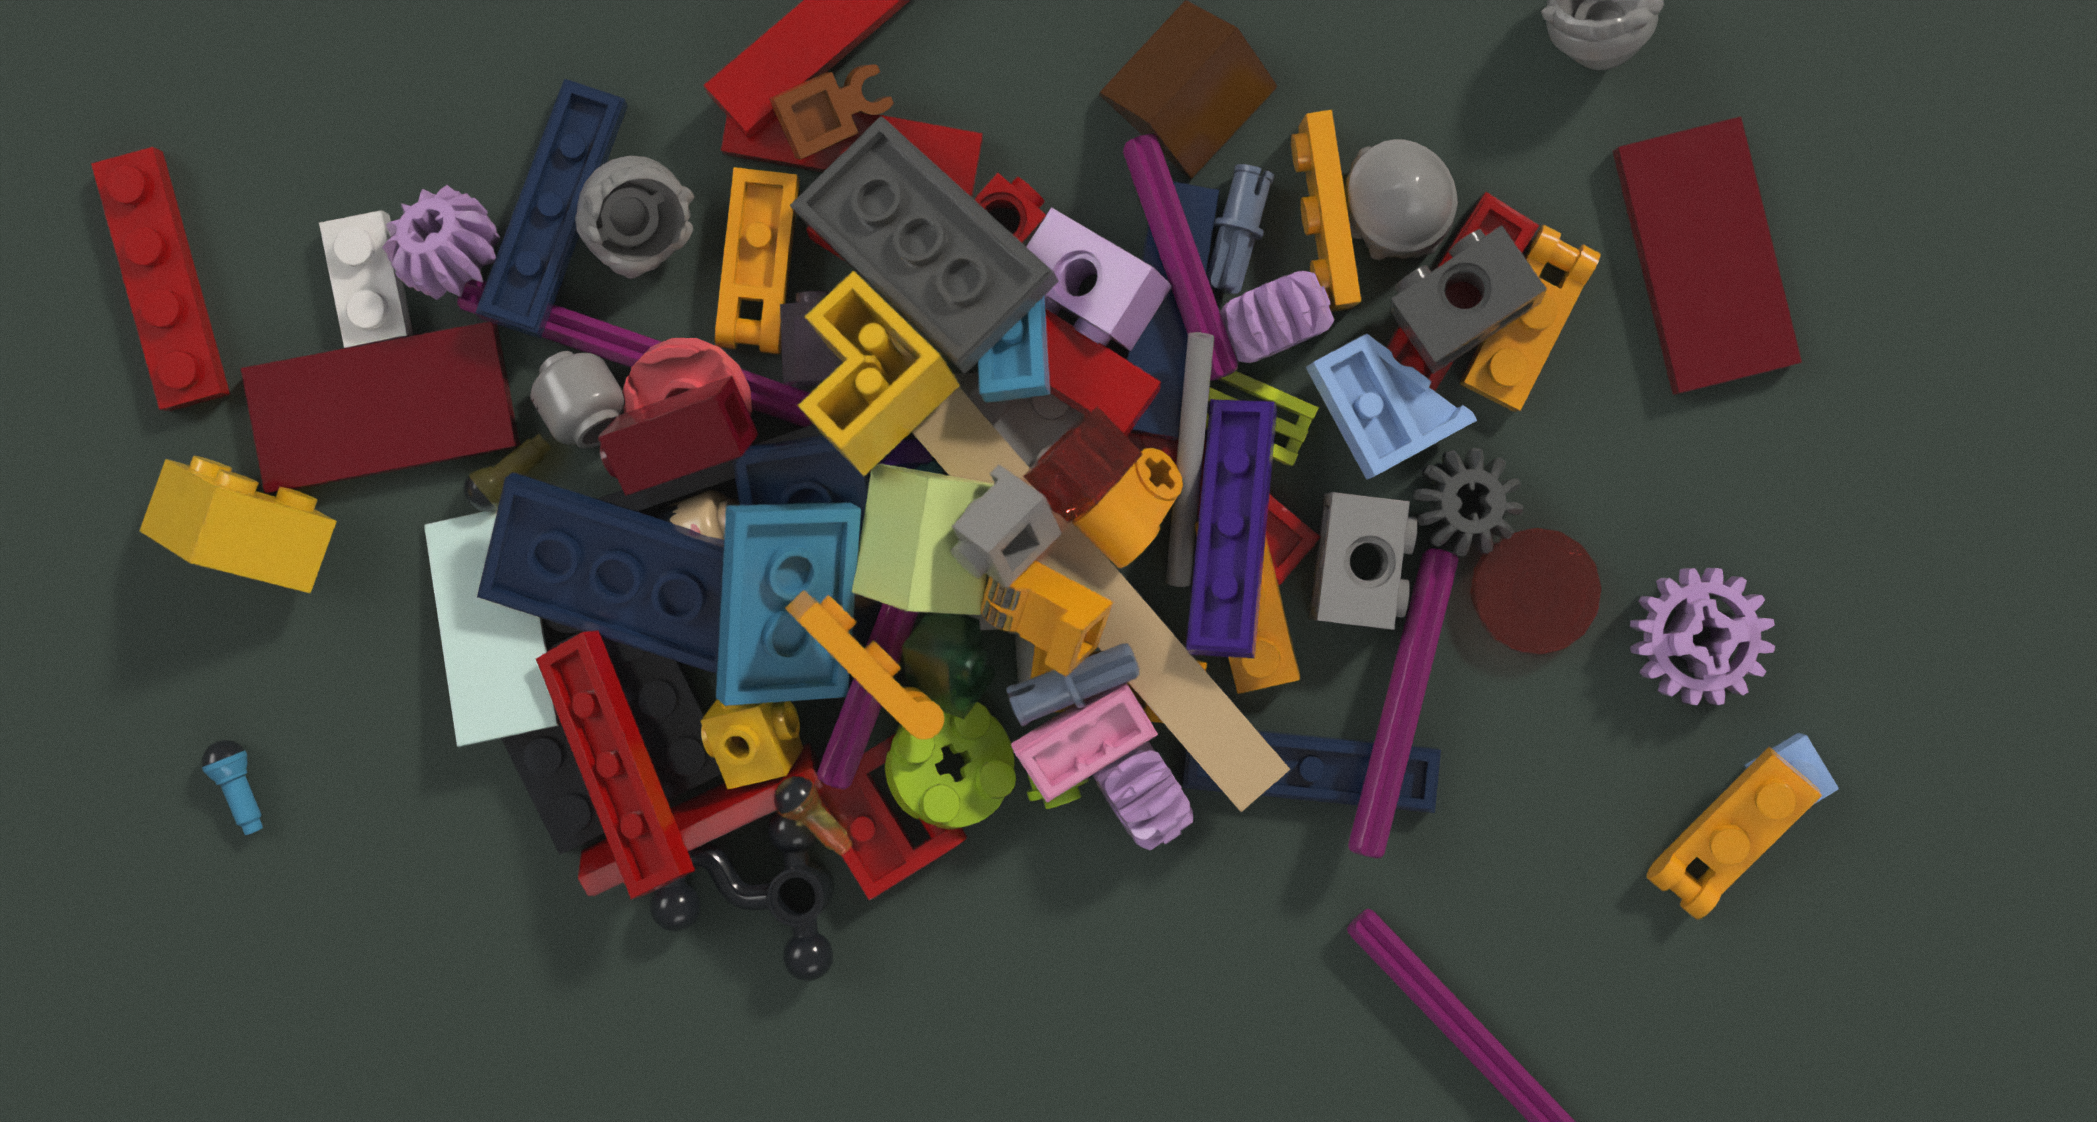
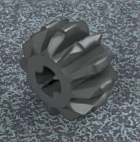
M1480 448L1469 449L1465 456L1464 464L1456 451L1445 452L1442 454L1445 472L1433 465H1428L1422 470L1424 478L1434 486L1433 490L1424 488L1413 491L1412 498L1418 502H1430L1431 509L1416 516L1417 525L1424 526L1437 522L1439 525L1432 532L1429 542L1433 546H1441L1452 536L1451 547L1453 554L1456 556H1466L1471 542H1473L1475 548L1481 554L1492 552L1493 540L1490 532L1502 539H1509L1514 534L1512 527L1502 519L1503 515L1514 516L1522 515L1523 505L1517 502H1506V493L1517 491L1521 487V483L1518 478L1502 482L1498 480L1506 466V461L1500 457L1490 461L1483 469L1484 455ZM1475 490L1477 494L1472 502L1479 509L1478 512L1460 515L1458 510L1463 502L1456 495L1457 492Z

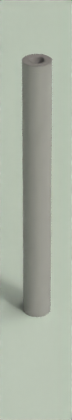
M1199 332L1189 333L1187 341L1176 462L1182 476L1183 488L1181 494L1178 495L1172 505L1166 583L1176 587H1186L1191 584L1196 533L1195 522H1197L1214 345L1213 335Z

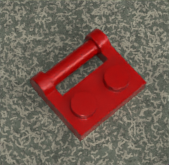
M897 732L863 753L852 784L848 788L838 789L822 782L823 786L821 789L809 794L806 798L869 900L955 848L968 838L962 828L949 830L936 827L937 825L928 824L919 818L930 837L916 847L913 845L869 772L886 762L887 752L891 750L892 739Z

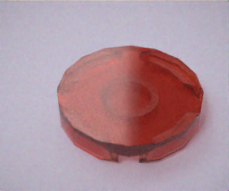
M1528 528L1514 532L1509 539L1501 538L1493 543V551L1482 555L1474 569L1470 594L1478 618L1483 623L1482 626L1490 637L1511 650L1545 654L1565 649L1586 633L1598 613L1602 588L1596 564L1580 543L1560 531Z

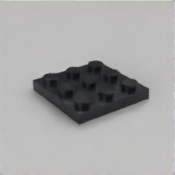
M580 631L548 647L547 652L584 631ZM602 637L667 801L721 775L716 759L708 755L702 742V724L700 720L707 712L682 662ZM558 717L559 726L501 738L559 855L605 832Z

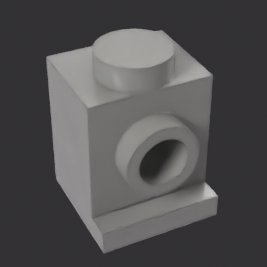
M998 465L990 473L995 484L981 498L970 503L963 515L952 525L959 542L951 549V552L960 565L976 578H980L986 573L1007 589L1062 533L1045 496L1001 465Z

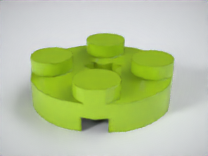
M946 699L935 701L942 709L945 720L943 728L933 738L926 740L917 739L901 724L895 731L897 733L892 739L891 750L887 752L885 774L889 789L903 811L915 819L920 818L928 824L937 825L936 827L949 830L973 825L993 814L999 808L1003 799L1013 790L1016 775L1014 771V753L1010 739L1002 725L995 717L990 715L987 708L975 701L963 702ZM943 747H949L953 754L960 753L963 757L964 765L960 768L962 777L957 782L954 781L950 773L940 776L937 772L935 764L943 759L941 750Z

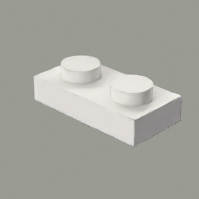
M382 210L319 223L344 348L414 336L403 281L395 274L396 270L391 266L392 263L388 260L387 254L382 248L387 240L391 238L385 225L391 222L390 216Z

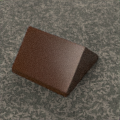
M1185 0L1099 92V95L1141 135L1154 134L1158 138L1163 155L1191 181L1278 86L1238 27Z

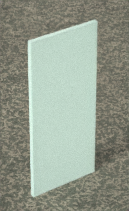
M498 508L493 511L479 512L424 525L457 747L559 726L556 709L536 661L537 657L547 652L542 618L477 597Z

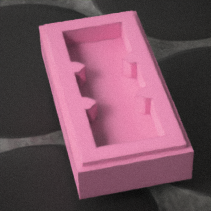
M1127 683L1084 699L1085 707L1078 709L1075 704L1011 743L1015 755L1046 802H1049L1158 735Z

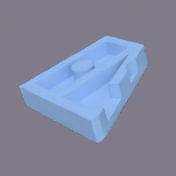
M1368 334L1306 366L1310 377L1366 480L1477 421L1471 410L1464 405L1456 408L1429 388L1432 381L1413 367L1398 363L1389 349Z

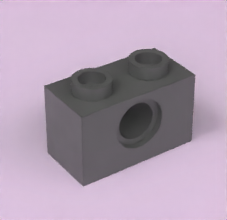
M1502 225L1488 235H1485L1481 229L1470 233L1449 250L1452 259L1432 272L1427 265L1422 266L1408 274L1394 287L1398 294L1391 298L1390 313L1433 374L1539 305L1543 300L1547 288ZM1466 282L1478 289L1482 300L1473 308L1459 309L1449 303L1445 296V291L1455 283Z

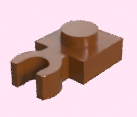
M861 65L854 68L848 74L844 85L838 87L833 73L826 72L769 98L796 159H803L857 134L858 130L851 115L857 112L868 115L881 114L894 104L891 96H883L873 102H869L862 94L863 82L868 77L880 73L878 65Z

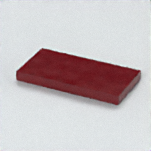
M1742 117L1639 141L1614 149L1612 152L1672 394L1675 395L1802 363Z
M491 322L241 368L264 493L267 494L277 493L279 487L296 490L521 447L498 325Z

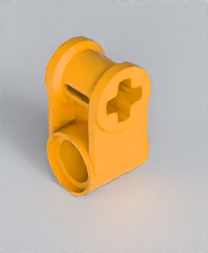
M1145 448L1132 459L1122 475H1111L1100 484L1095 494L1075 515L1072 524L1119 569L1125 567L1137 558L1153 541L1160 530V523L1178 495L1181 494L1183 482L1177 465L1163 451L1155 448Z

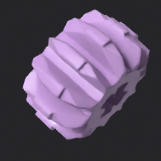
M446 185L436 195L422 189L418 202L412 206L400 203L403 215L400 219L385 224L391 238L387 240L382 248L386 252L388 260L392 263L391 266L396 270L395 274L409 288L413 287L417 292L422 291L425 295H430L438 300L446 291L461 297L465 283L471 279L483 282L480 270L483 266L495 262L496 256L492 247L501 238L496 232V226L487 216V210L477 199L471 198L467 193L461 194L459 191H455Z
M1297 271L1245 292V294L1226 303L1220 311L1238 361L1246 363L1270 357L1327 331L1334 322L1329 308L1331 302L1324 286H1320L1315 273L1307 271Z
M1145 742L1093 774L1105 800L1127 833L1130 834L1136 845L1152 850L1162 843L1166 845L1181 835L1180 831L1193 823V810L1190 807L1189 800L1183 793L1182 787L1176 781L1170 768L1166 766L1150 742Z

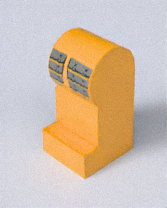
M1035 560L1007 589L989 576L983 595L981 614L993 626L1005 631L1017 632L1023 639L1046 651L1047 656L1044 664L1067 677L1098 647L1114 602Z

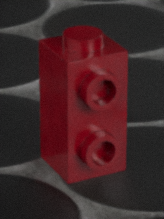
M729 376L618 415L598 436V440L601 444L600 455L603 465L612 477L618 479L626 496L741 457L758 436V432L733 376Z

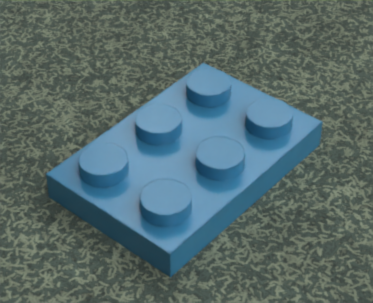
M852 503L726 506L716 698L724 706L847 696L849 673L785 608L804 590L818 603L829 595L853 618L855 593L852 592L858 559L861 509ZM853 627L848 631L851 636Z

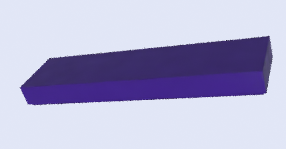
M1214 399L1210 401L1186 650L1191 655L1255 659L1277 414L1275 402Z

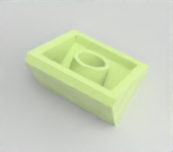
M880 463L875 465L871 470L852 592L906 611L981 615L982 600L988 575L984 573L980 578H976L955 559L951 549L959 542V539L952 525L963 515L970 503L981 498L994 484Z

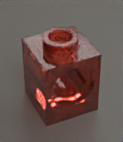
M1097 406L1071 425L1023 477L1036 491L1045 496L1051 511L1060 514L1069 523L1096 506L1143 454Z

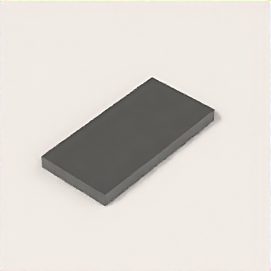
M882 116L790 204L793 211L964 374L1059 282L1055 273Z

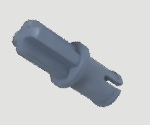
M1237 164L1234 167V177L1223 216L1216 218L1214 221V228L1219 231L1206 274L1211 289L1216 292L1236 295L1241 291L1254 242L1263 238L1264 231L1259 228L1270 186L1274 181V174L1269 171H1263L1262 176H1259L1262 168L1246 164Z
M1122 643L1087 657L1067 677L1052 670L1017 685L1008 686L1007 693L1011 697L1009 700L1021 726H1024L1032 720L1076 704L1078 709L1085 707L1084 699L1136 679L1139 675V665L1131 647L1128 644Z

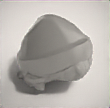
M1546 0L1547 7L1541 11L1544 20H1546L1549 38L1559 50L1589 69L1598 71L1618 67L1631 59L1651 38L1657 26L1659 13L1664 6V0Z
M1393 139L1372 147L1368 146L1360 149L1357 152L1356 158L1352 161L1346 179L1344 191L1351 237L1364 240L1365 246L1369 248L1372 259L1381 260L1386 257H1399L1400 259L1419 258L1425 254H1433L1452 227L1458 206L1454 180L1444 162L1434 152L1416 142Z
M625 156L612 159L597 168L585 181L578 199L575 217L577 232L589 250L604 265L609 266L616 274L623 275L628 279H634L647 271L656 269L674 251H678L687 243L693 232V225L688 219L691 217L689 205L694 200V195L689 188L680 184L667 167L658 161L640 156Z

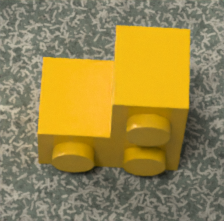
M854 271L805 316L827 347L843 364L798 406L821 434L865 476L960 385L941 355Z
M193 455L190 466L165 459L139 530L141 533L189 563L311 594L337 522L315 510L318 499L285 487H279L276 497L257 492L256 489L259 482L231 472L232 468L200 456Z

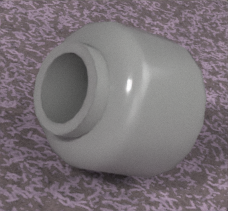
M563 351L552 355L542 363L539 369L540 374L533 382L530 393L532 403L557 442L566 445H577L582 449L601 445L598 436L618 415L624 414L625 399L621 387L604 360L592 353L573 354L570 351Z

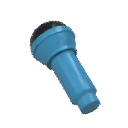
M216 741L203 753V772L211 780L215 781L216 785L220 784L235 822L238 826L242 827L244 834L248 835L263 828L260 820L262 814L245 776L248 773L246 770L248 764L247 752L235 741Z

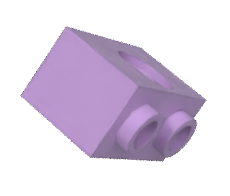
M1052 207L1026 246L1055 273L1059 281L1045 295V309L1056 316L1061 309L1077 318L1074 324L1075 330L1097 344L1101 343L1105 347L1110 340H1113L1131 351L1172 288V285L1152 266ZM1098 274L1094 288L1089 293L1078 296L1079 287L1084 279L1090 275Z

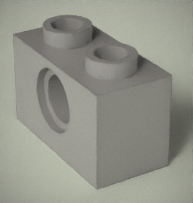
M1336 492L1324 494L1309 619L1394 630L1396 617L1404 618L1409 601V580L1401 579L1403 554H1412L1417 535L1416 516H1408L1410 501ZM1363 543L1373 546L1380 557V566L1377 573L1367 580H1361L1355 576L1350 567V556L1353 550Z

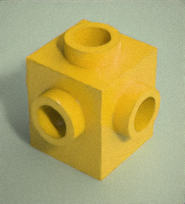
M717 699L700 720L704 748L709 756L716 759L727 789L786 776L804 749L799 737L800 722L798 713L791 701L724 706Z

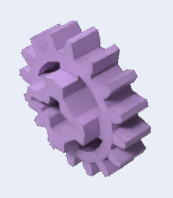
M1695 568L1680 569V585L1671 578L1658 579L1656 583L1662 596L1659 599L1641 596L1638 602L1649 612L1646 620L1636 619L1630 621L1631 628L1644 632V641L1637 642L1630 647L1631 653L1647 655L1650 660L1640 670L1642 677L1653 679L1662 676L1663 678L1658 688L1659 693L1672 697L1681 689L1682 702L1692 705H1698L1702 694H1704L1710 704H1724V688H1727L1733 694L1745 695L1748 693L1743 677L1746 674L1763 677L1766 673L1762 665L1756 661L1758 653H1773L1775 650L1774 645L1761 640V631L1775 626L1774 619L1759 618L1755 613L1765 601L1764 597L1758 594L1742 596L1741 594L1747 582L1743 577L1732 576L1723 584V571L1719 568H1706L1701 579ZM1709 594L1725 602L1735 616L1727 617L1719 612L1716 600L1710 599ZM1675 607L1676 615L1667 629L1664 630L1666 620ZM1703 626L1709 627L1711 637L1702 640L1701 646H1695L1693 635L1702 632ZM1739 644L1737 653L1734 659L1729 664L1728 659L1730 658L1735 648ZM1675 655L1687 661L1688 670L1694 673L1695 679L1680 672L1668 657Z

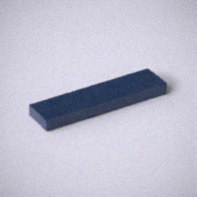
M564 79L475 312L480 319L541 339L579 238L575 217L580 192L585 181L592 173L608 161L628 108L624 98Z
M1173 181L1206 272L1219 190ZM1147 223L1142 261L1152 266L1169 282L1151 229ZM1172 288L1131 351L1127 349L1125 359L1161 381L1159 393L1130 433L1177 441L1179 439L1188 333Z
M1257 730L1290 768L1285 775L1260 796L1349 805L1359 804L1374 742ZM1423 746L1411 747L1396 809L1435 813L1441 757L1440 749ZM1185 748L1182 788L1223 792Z

